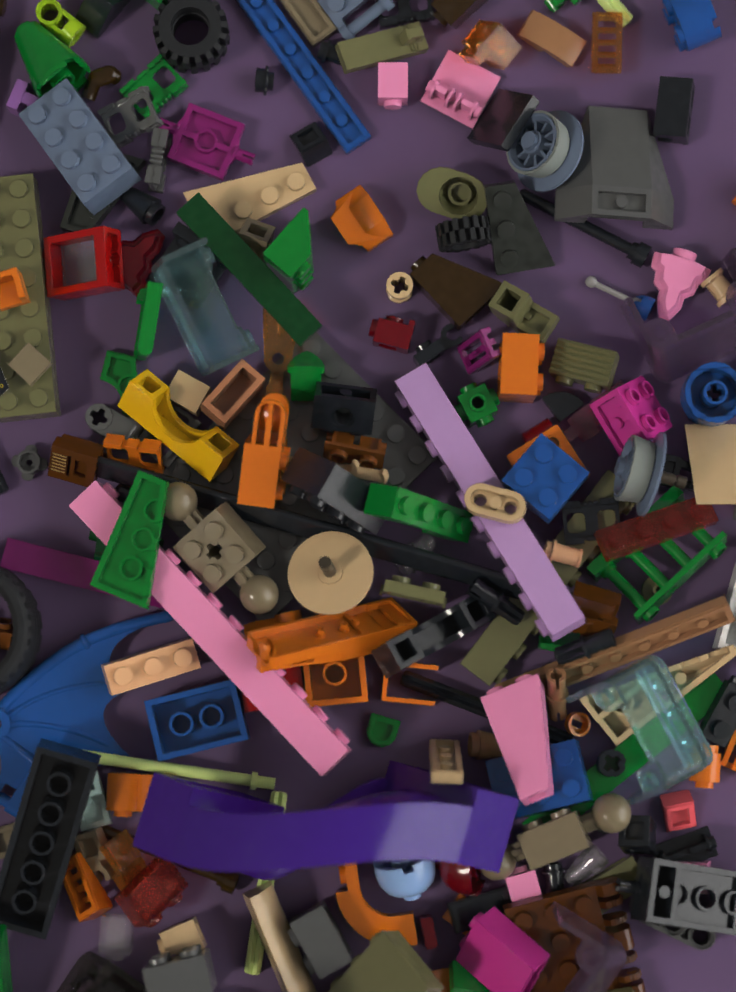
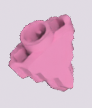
M674 248L672 254L653 253L651 268L655 271L653 284L659 291L656 299L658 319L669 322L681 310L684 299L694 296L698 286L709 277L711 270L696 262V253L683 248Z

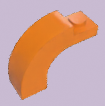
M357 863L340 865L341 884H347V888L336 890V898L339 908L349 925L368 940H371L380 931H399L410 946L418 945L413 911L384 913L374 909L362 895Z

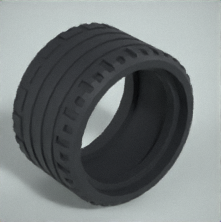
M0 567V594L8 605L13 623L11 645L6 656L0 662V695H2L6 690H11L22 679L24 674H28L36 661V653L40 651L42 641L40 629H43L41 613L36 607L38 604L30 589H27L25 583L12 572Z

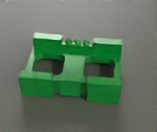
M159 54L147 65V70L144 69L136 77V80L131 79L119 91L123 97H128L127 94L137 88L148 86L151 91L150 94L154 97L152 103L158 115L161 112L160 107L163 108L164 104H168V100L171 101L172 96L176 99L188 88V85L163 56ZM163 67H166L175 76V81L167 88H162L153 79V76ZM134 104L133 107L144 119L150 116L148 105L145 108H140L137 104Z

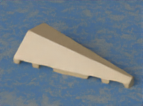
M733 644L582 696L579 700L617 746L736 656V647Z

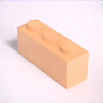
M187 637L101 664L109 694L113 696L199 669L201 665L193 639Z

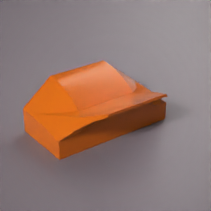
M361 185L335 201L336 208L330 219L348 245L363 246L369 252L393 237V233L385 218Z

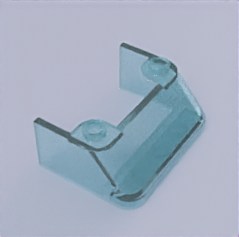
M206 237L161 257L151 267L155 281L163 283L162 296L198 370L204 377L260 350L258 344L255 345L248 329L243 330L240 326L237 327L211 273L213 271L212 264L215 263L214 255L208 246L204 247L209 243Z
M646 656L591 681L566 697L569 704L591 694L598 707L604 711L612 712L619 708L622 709L650 762L638 771L637 780L641 788L626 799L630 806L661 794L702 771L712 762L713 753L667 665L658 656Z

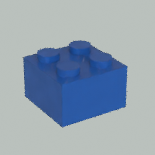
M541 433L504 476L501 484L505 489L521 494L525 500L526 507L546 524H549L587 480L590 472Z

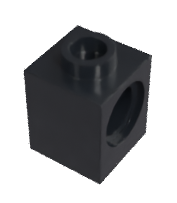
M632 815L628 826L619 832L618 846L625 854L656 855L657 824L650 815Z

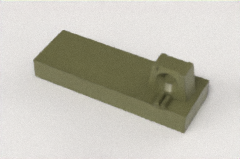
M419 21L337 42L335 45L344 74L378 66V62H393L423 54L429 49Z

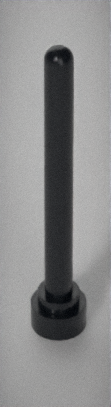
M526 189L519 191L525 203L554 217L555 204ZM587 220L584 223L564 222L627 254L626 258L631 260L630 263L639 268L643 266L652 248L642 241L640 244L635 241L632 244Z

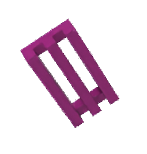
M490 327L480 329L457 347L468 374L478 372L501 355L499 349L493 350L492 348L496 344L495 338L489 339L487 336L492 332ZM481 341L482 345L468 355L466 350ZM486 352L485 356L480 358L474 364L471 363V361H473L478 356Z

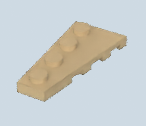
M298 163L183 192V195L188 202L199 192L235 232H240L247 217L261 221L316 192L317 189L303 163Z

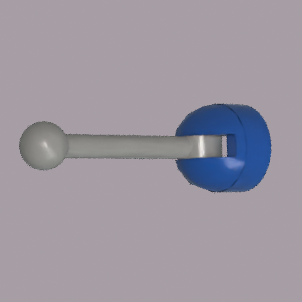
M589 276L585 280L587 287H596L630 303L633 314L644 321L647 320L656 302V299L643 294L631 298L597 282L594 276Z

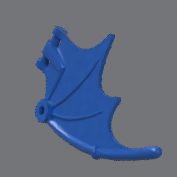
M166 610L113 623L86 635L80 634V638L62 647L38 664L1 699L0 757L2 768L0 772V805L4 807L3 811L15 818L17 817L36 748L41 738L78 749L130 756L115 741L105 725L104 709L119 694L113 696L109 694L101 664L110 662L112 650L128 634L140 628L173 621L174 618ZM5 784L16 789L12 797L2 792Z

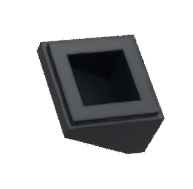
M316 122L290 135V139L307 167L332 154L328 139Z

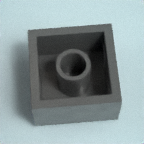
M324 899L291 917L289 923L291 929L287 932L295 947L302 946L305 952L303 962L311 975L316 973L318 978L322 979L353 961V952Z
M200 944L182 948L179 955L171 956L170 951L151 956L152 958L148 960V963L142 969L147 992H213L217 986L209 947L201 949Z

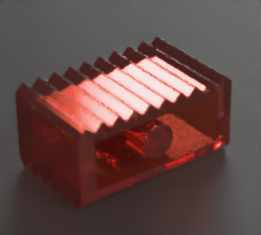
M154 858L114 899L134 927L151 928L162 920L163 916L161 913L167 907H172L183 898L181 893L189 885L185 878L182 877V874L178 872V868L175 867L173 862L163 858Z

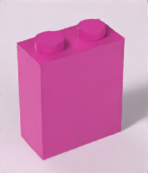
M495 906L485 914L479 912L469 924V927L472 928L471 931L460 941L459 947H461V950L455 960L491 992H530L551 955Z

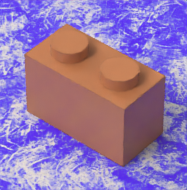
M241 359L202 402L201 411L220 428L225 430L264 387L265 378L244 359Z

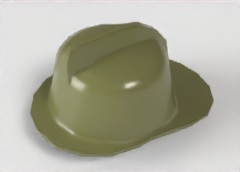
M436 167L425 172L418 181V199L426 209L452 219H459L463 216H480L486 209L484 185L472 175L452 168Z

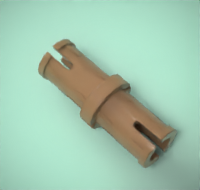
M556 667V676H554V670L550 668L546 673L547 687L545 689V698L548 703L547 714L552 721H557V713H560V721H562L567 716L566 702L569 699V692L565 681L566 672L562 668Z

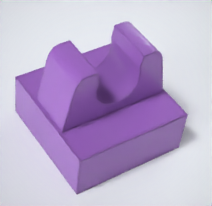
M17 78L6 104L9 112L20 117L18 115L20 112L39 99L32 94L33 90L28 82Z

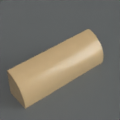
M268 881L242 893L282 992H317L308 969L303 962L299 947H295L287 932L291 928L272 882Z

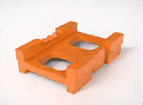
M107 433L103 441V447L107 451V458L161 474L164 473L165 466L163 465L161 450L162 440L144 438L143 442H141L140 439L128 438L126 440L124 435ZM111 448L127 450L128 459L113 457ZM141 452L156 454L158 463L144 462L141 458Z

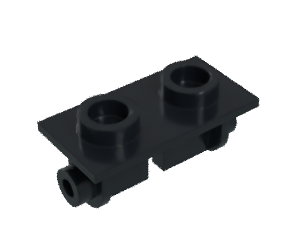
M708 826L656 844V855H653V857L670 861L701 862L718 855L717 843L714 836H711Z

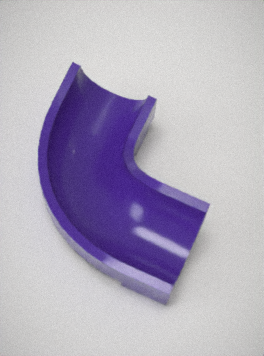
M390 760L385 778H375L364 782L324 808L312 811L283 813L285 807L247 793L154 772L132 846L186 867L217 872H241L253 878L268 881L285 877L299 868L389 860L443 861L499 873L520 799L463 781V784L431 783L430 770Z

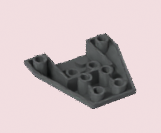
M588 106L581 123L584 134L582 156L573 174L556 188L554 221L584 223L589 217L643 221L642 228L672 230L674 198L656 139L653 136V129L647 110Z

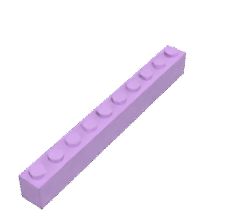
M426 363L395 380L397 392L394 395L402 409L405 407L409 408L413 415L409 417L411 424L417 433L423 431L428 439L424 442L427 450L433 458L438 456L443 466L439 468L447 482L454 481L459 489L455 494L463 508H466L464 496L467 489L476 483L504 488ZM479 497L475 501V504L478 506L486 503V499L483 497ZM508 505L505 511L507 513H514L517 508L514 505ZM475 515L471 517L479 533L485 532L490 541L486 544L495 559L501 557L506 567L502 571L511 585L517 583L522 591L518 596L527 611L533 609L538 617L534 622L543 637L549 635L552 642H555L585 624V616L524 519L515 524H506Z

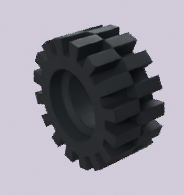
M485 215L463 216L459 219L453 218L451 221L446 220L435 226L438 248L441 252L469 251L470 249H478L480 246L484 247L492 243L489 218Z

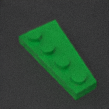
M138 470L92 578L91 586L149 610L169 482Z

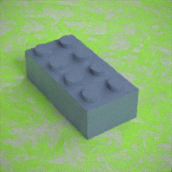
M67 78L18 114L78 198L93 215L97 214L142 180Z

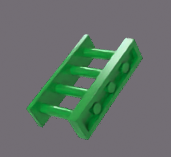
M674 485L650 507L645 516H640L622 533L623 540L612 542L586 567L588 574L596 582L601 578L604 580L609 579L638 608L633 614L634 620L638 625L644 620L650 622L660 612L658 607L711 557L715 560L727 549L725 545L727 543V534L722 530L713 538L683 509V502L685 501L684 492ZM668 516L671 518L675 517L705 546L693 559L661 529L662 525L660 523ZM646 536L648 538L652 537L683 567L670 580L639 550L640 546L638 544ZM624 557L626 559L631 558L661 588L648 601L617 571L618 567L616 564Z

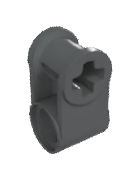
M101 403L91 405L85 413V421L89 428L104 438L109 433L124 435L126 440L128 438L138 439L144 430V427L135 420ZM101 411H104V417L107 419V422L105 424L99 422L97 426L94 425L95 420L92 415L94 413L100 414Z

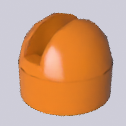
M575 711L566 716L564 726L569 734L582 737L589 732L591 720L587 714ZM572 720L582 723L581 728L571 725Z

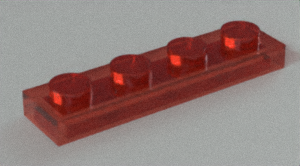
M695 497L647 513L643 517L638 516L597 530L594 536L605 561L609 562L715 525L719 519L712 505H696Z

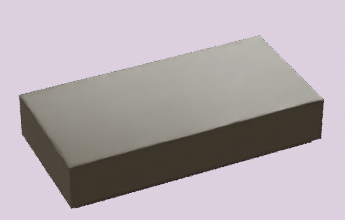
M279 0L313 48L337 32V27L317 0Z

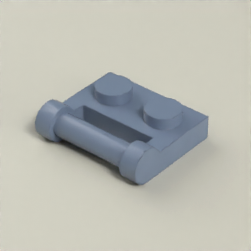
M318 0V3L345 40L356 38L355 35L385 10L389 12L396 6L393 0H379L348 25L345 19L369 0Z

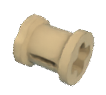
M722 268L711 274L700 285L702 288H707L717 300L716 305L718 308L736 295V288L725 278Z
M395 272L390 275L386 283V293L389 299L394 303L401 304L411 298L413 280L408 274ZM400 282H403L405 290H401L399 294L395 293L393 285L398 286Z

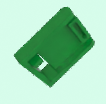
M148 281L145 288L140 289V292L137 294L136 304L141 305L133 356L140 361L146 360L153 351L163 283Z

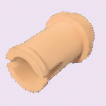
M553 539V541L547 540L543 549L551 563L555 561L575 568L580 566L583 549L559 544L556 539Z

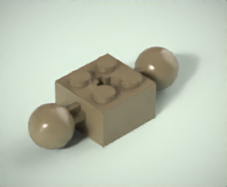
M184 482L170 483L164 516L173 521H183L191 530L172 548L212 593L216 592L228 580L233 578L241 587L240 601L245 609L254 614H264L271 611L279 599V590L276 583L268 576L254 575L246 566L266 548L263 542L227 501L215 508L204 518L196 509L198 498L194 489ZM217 544L222 547L221 550L218 549Z
M607 793L600 796L594 802L592 811L581 815L579 809L572 812L569 806L550 814L552 820L543 824L541 818L521 826L523 832L516 835L518 841L510 845L507 844L499 873L483 869L479 870L488 879L503 880L513 873L516 862L523 859L527 860L532 871L589 848L593 844L589 836L590 832L600 829L606 833H618L624 830L631 820V807L628 801L621 795Z

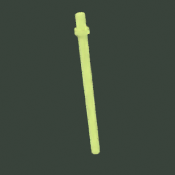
M85 750L101 755L100 765L250 786L249 790H256V788L274 790L276 778L260 776L258 772L252 771V774Z

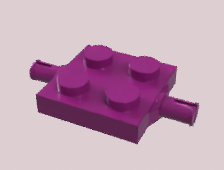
M189 103L184 116L178 124L165 120L162 117L160 118L164 125L159 128L168 129L169 134L173 135V144L167 156L169 161L224 181L229 166L235 159L252 166L253 160H255L256 154L240 149V139L245 130V124L192 103Z

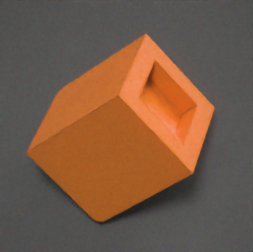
M17 267L1 271L0 311L31 303L22 273Z

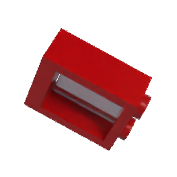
M98 226L43 238L47 297L66 301L125 290L121 230L107 226Z

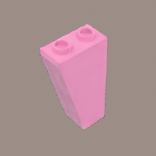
M526 674L518 677L514 684L507 687L497 686L491 688L486 692L487 695L480 697L518 796L524 806L554 795L545 687L538 674L533 676L532 674Z

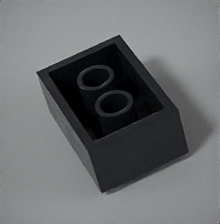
M301 447L298 448L281 477V480L291 486L288 491L303 500L308 497V504L323 513L327 509L328 517L343 526L347 521L346 526L360 534H363L366 530L377 535L385 520L364 513L370 486L338 464Z

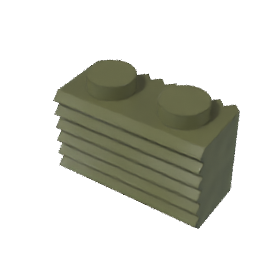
M558 338L549 373L555 378V382L560 385L572 387L573 383L584 385V390L601 394L602 390H611L620 356L617 351Z

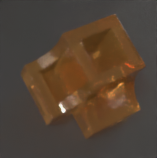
M479 20L462 40L461 43L465 47L458 55L466 63L480 65L485 61L490 68L505 70L523 47L501 23Z

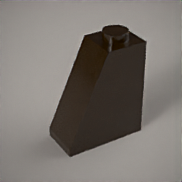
M433 253L427 259L424 256L420 257L410 267L412 269L410 277L413 283L458 331L490 303L502 284L498 280Z

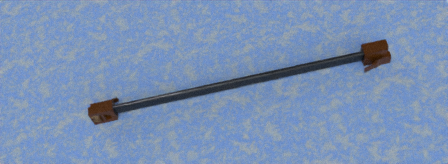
M63 434L62 437L57 436L51 446L47 474L50 477L85 487L91 485L95 480L97 481L98 478L132 487L138 470L167 481L169 484L172 482H184L190 485L196 492L198 507L213 511L227 501L243 520L305 538H310L313 535L327 531L344 532L357 538L366 547L371 557L470 585L476 577H479L496 591H502L505 596L519 599L518 595L522 593L517 583L511 585L503 572L365 532L360 534L351 528L279 507L271 509L237 504V495L107 458V453H103V445ZM576 581L570 594L585 616V624L572 632L588 636L610 627L615 634L619 618H616L620 607L622 594Z

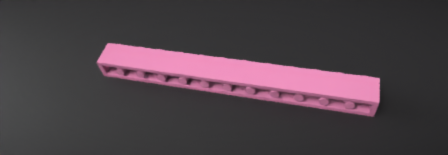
M95 480L69 507L107 545L123 505L116 499L120 494L108 482L103 485ZM159 545L151 595L321 777L326 776L352 751L347 745L351 740L342 730L337 728L334 731L326 723L329 719L327 714L318 705L314 708L311 707L305 700L308 696L307 693L296 682L291 685L283 677L287 673L284 669L265 671L264 673H260L256 669L257 657L247 648V637L241 632L244 626L233 615L227 617L220 610L223 604L213 593L210 592L208 595L204 593L199 587L202 581L191 570L186 573L178 565L182 560L170 548L165 551Z

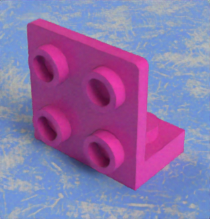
M642 375L614 389L589 405L619 456L631 435H636L649 441L659 432H665L673 427L669 413L660 405L654 395L653 386Z

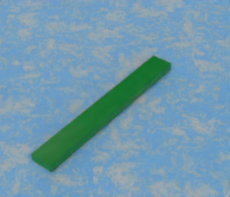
M715 673L710 675L613 749L621 752L626 759L625 770L621 775L617 777L604 776L598 771L596 763L586 770L594 801L570 806L571 811L579 809L581 815L585 813L600 796L610 793L706 715L723 684ZM606 756L604 758L607 762L604 766L605 770L610 768L615 771L617 769L615 765L618 760L617 757L610 758ZM562 809L530 816L522 824L525 825L540 818L544 824L552 820L550 814Z

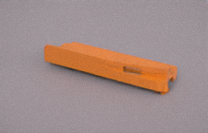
M390 597L357 605L346 612L336 615L319 614L252 630L247 635V648L257 657L256 669L260 673L311 664L345 661L372 654L371 651L385 642L418 626V622Z

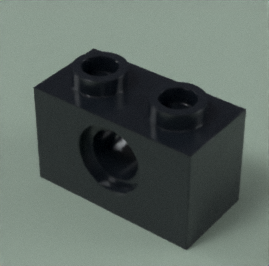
M317 381L311 428H318L323 432L343 431L355 436L372 435L377 389ZM345 408L348 409L350 412L341 413L338 411V409Z

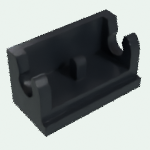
M660 76L653 136L658 137V141L688 145L695 92L693 78Z

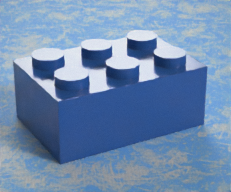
M232 680L144 701L158 762L251 739L239 688Z
M577 739L550 745L554 795L528 806H524L521 800H519L514 820L594 801L580 744ZM500 757L485 761L492 790L520 799L504 758Z

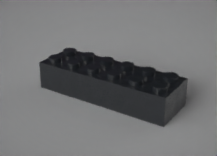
M41 738L36 748L0 871V924L7 925V929L46 940L101 755Z

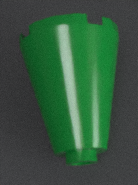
M26 21L18 26L14 39L38 98L42 97L65 78L68 79L77 92L85 85L87 81L85 74L86 71L90 73V68L83 58L37 21Z

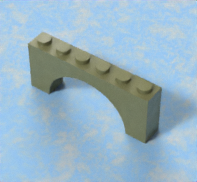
M380 931L371 938V945L363 953L358 954L352 959L353 961L350 962L351 967L343 975L333 980L330 985L331 989L328 992H441L444 986L399 931Z

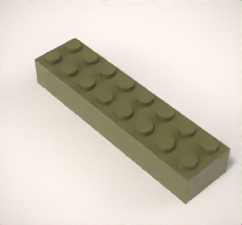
M33 173L0 177V272L17 267L22 273L31 302L2 312L0 311V367L9 386V389L0 396L1 423L61 416L50 298L47 297L45 282L44 237L39 186ZM28 342L52 363L50 368L32 387L8 365Z

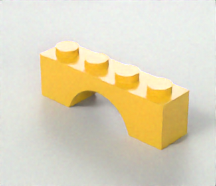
M148 369L129 381L117 405L154 437L162 440L165 446L209 482L227 468L240 446L218 426L209 430H197L184 423L172 407L170 387Z

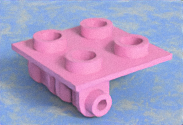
M448 50L433 79L429 80L425 88L426 92L420 102L473 129L501 77Z

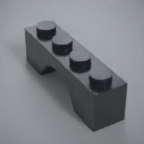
M470 596L428 621L385 642L371 652L387 679L495 619L496 615L493 611L489 613L486 606Z

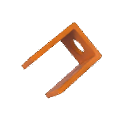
M414 663L411 666L407 667L434 671L439 670V666L420 663ZM383 677L381 701L435 706V701L386 696L388 678Z

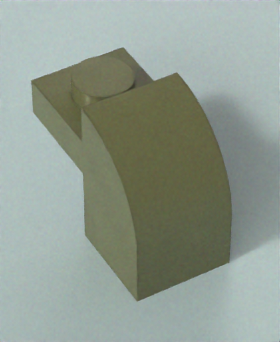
M505 280L488 304L491 312L516 332L540 334V343L547 341L560 321L559 316L534 303L530 294Z

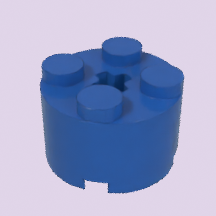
M662 0L664 18L668 26L674 24L675 35L673 37L680 52L684 50L689 52L722 37L720 26L715 28L712 22L715 21L717 15L711 0Z
M709 362L695 369L686 378L681 388L680 401L683 411L690 421L704 426H719L736 416V371L731 366L721 362ZM711 388L713 393L719 394V397L712 401V397L707 396V392Z

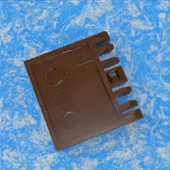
M610 876L503 905L505 916L551 955L530 992H602L630 986L635 992H646L644 981L641 978V969L629 967L628 969L616 971L614 966H623L636 961L638 958L637 952L632 949L635 944L630 924L624 923L628 919L627 912L619 910L602 915L600 909L617 907L623 903V895L620 894V891L617 892L615 890V885L620 886V884L616 883L618 877Z

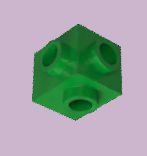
M476 382L460 389L461 395L457 396L456 399L458 405L454 406L461 420L467 422L469 428L476 424L478 428H481L494 421L493 416L498 412L496 406L500 404V401L493 388L487 389L485 383L477 386ZM480 398L484 405L481 408H475L472 405V400Z

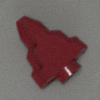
M159 229L142 233L134 241H121L124 287L136 297L140 289L145 288L147 284L146 279L153 271L152 261L161 252L166 237Z

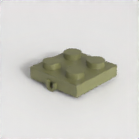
M393 575L392 580L385 579L384 585L381 584L379 595L383 593L441 606L443 609L446 607V592L440 591L441 585L423 581L422 586L410 584V578Z

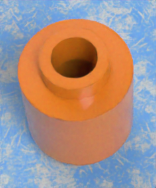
M694 744V750L690 751L689 781H695V787L713 789L714 783H720L721 753H718V745Z

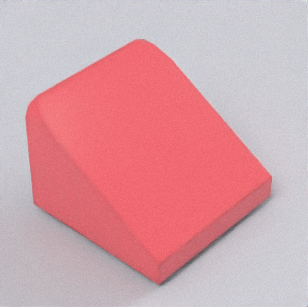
M689 790L660 795L667 832L697 827L694 800Z

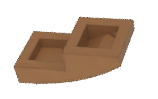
M531 10L516 35L537 51H545L567 68L574 65L587 42L568 28L535 10Z

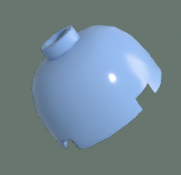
M435 861L373 862L374 873L379 886L388 895L404 898L405 901H413L420 898L422 893L431 886L435 879L436 865Z

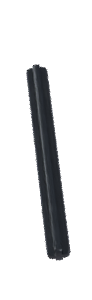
M405 670L400 680L402 686L488 719L480 698L411 671ZM548 724L549 743L555 744L573 739V735L567 731Z

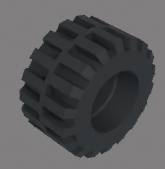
M167 0V5L161 3L158 7L160 13L155 14L153 19L155 24L153 26V34L157 48L173 69L177 66L179 71L186 73L187 69H191L192 74H198L199 68H204L205 72L210 70L211 63L218 65L221 62L220 56L226 55V46L230 43L227 18L224 10H221L220 4L216 0ZM199 20L209 27V32L205 39L198 44H182L174 38L177 28L183 22Z

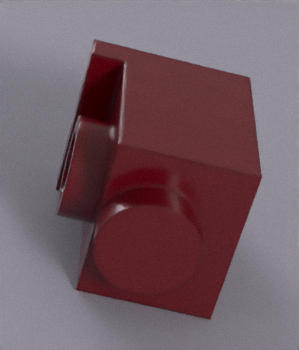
M386 315V319H373L368 336L374 337L373 346L408 355L416 321L409 320V324L406 325L403 324V319Z

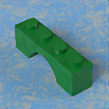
M370 483L364 509L365 514L422 529V533L440 539L468 543L473 527L471 517L474 515L469 511L397 486Z

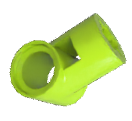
M41 0L36 6L35 13L39 23L68 47L76 44L83 35L86 26L64 10L57 0ZM49 10L58 12L57 17L51 21L43 19V16Z

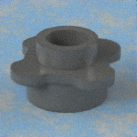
M27 445L25 450L18 455H14L11 460L12 465L21 471V476L26 481L32 480L37 472L46 470L48 466L47 460L40 457L37 453L38 449L34 445ZM32 460V465H27V461Z

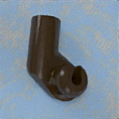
M105 65L92 70L81 96L95 102L100 87L111 83L113 85L118 84L122 77L121 72L112 65Z

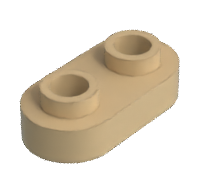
M476 483L467 489L464 496L467 510L475 516L506 524H515L521 521L526 514V503L523 496L512 490L484 483ZM479 497L486 499V503L482 506L475 504L476 499ZM508 505H514L517 509L514 513H507L505 508Z

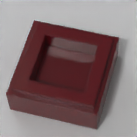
M421 915L420 921L426 950L437 948L438 942L432 915Z

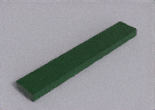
M199 192L176 212L177 216L299 347L322 328V324Z

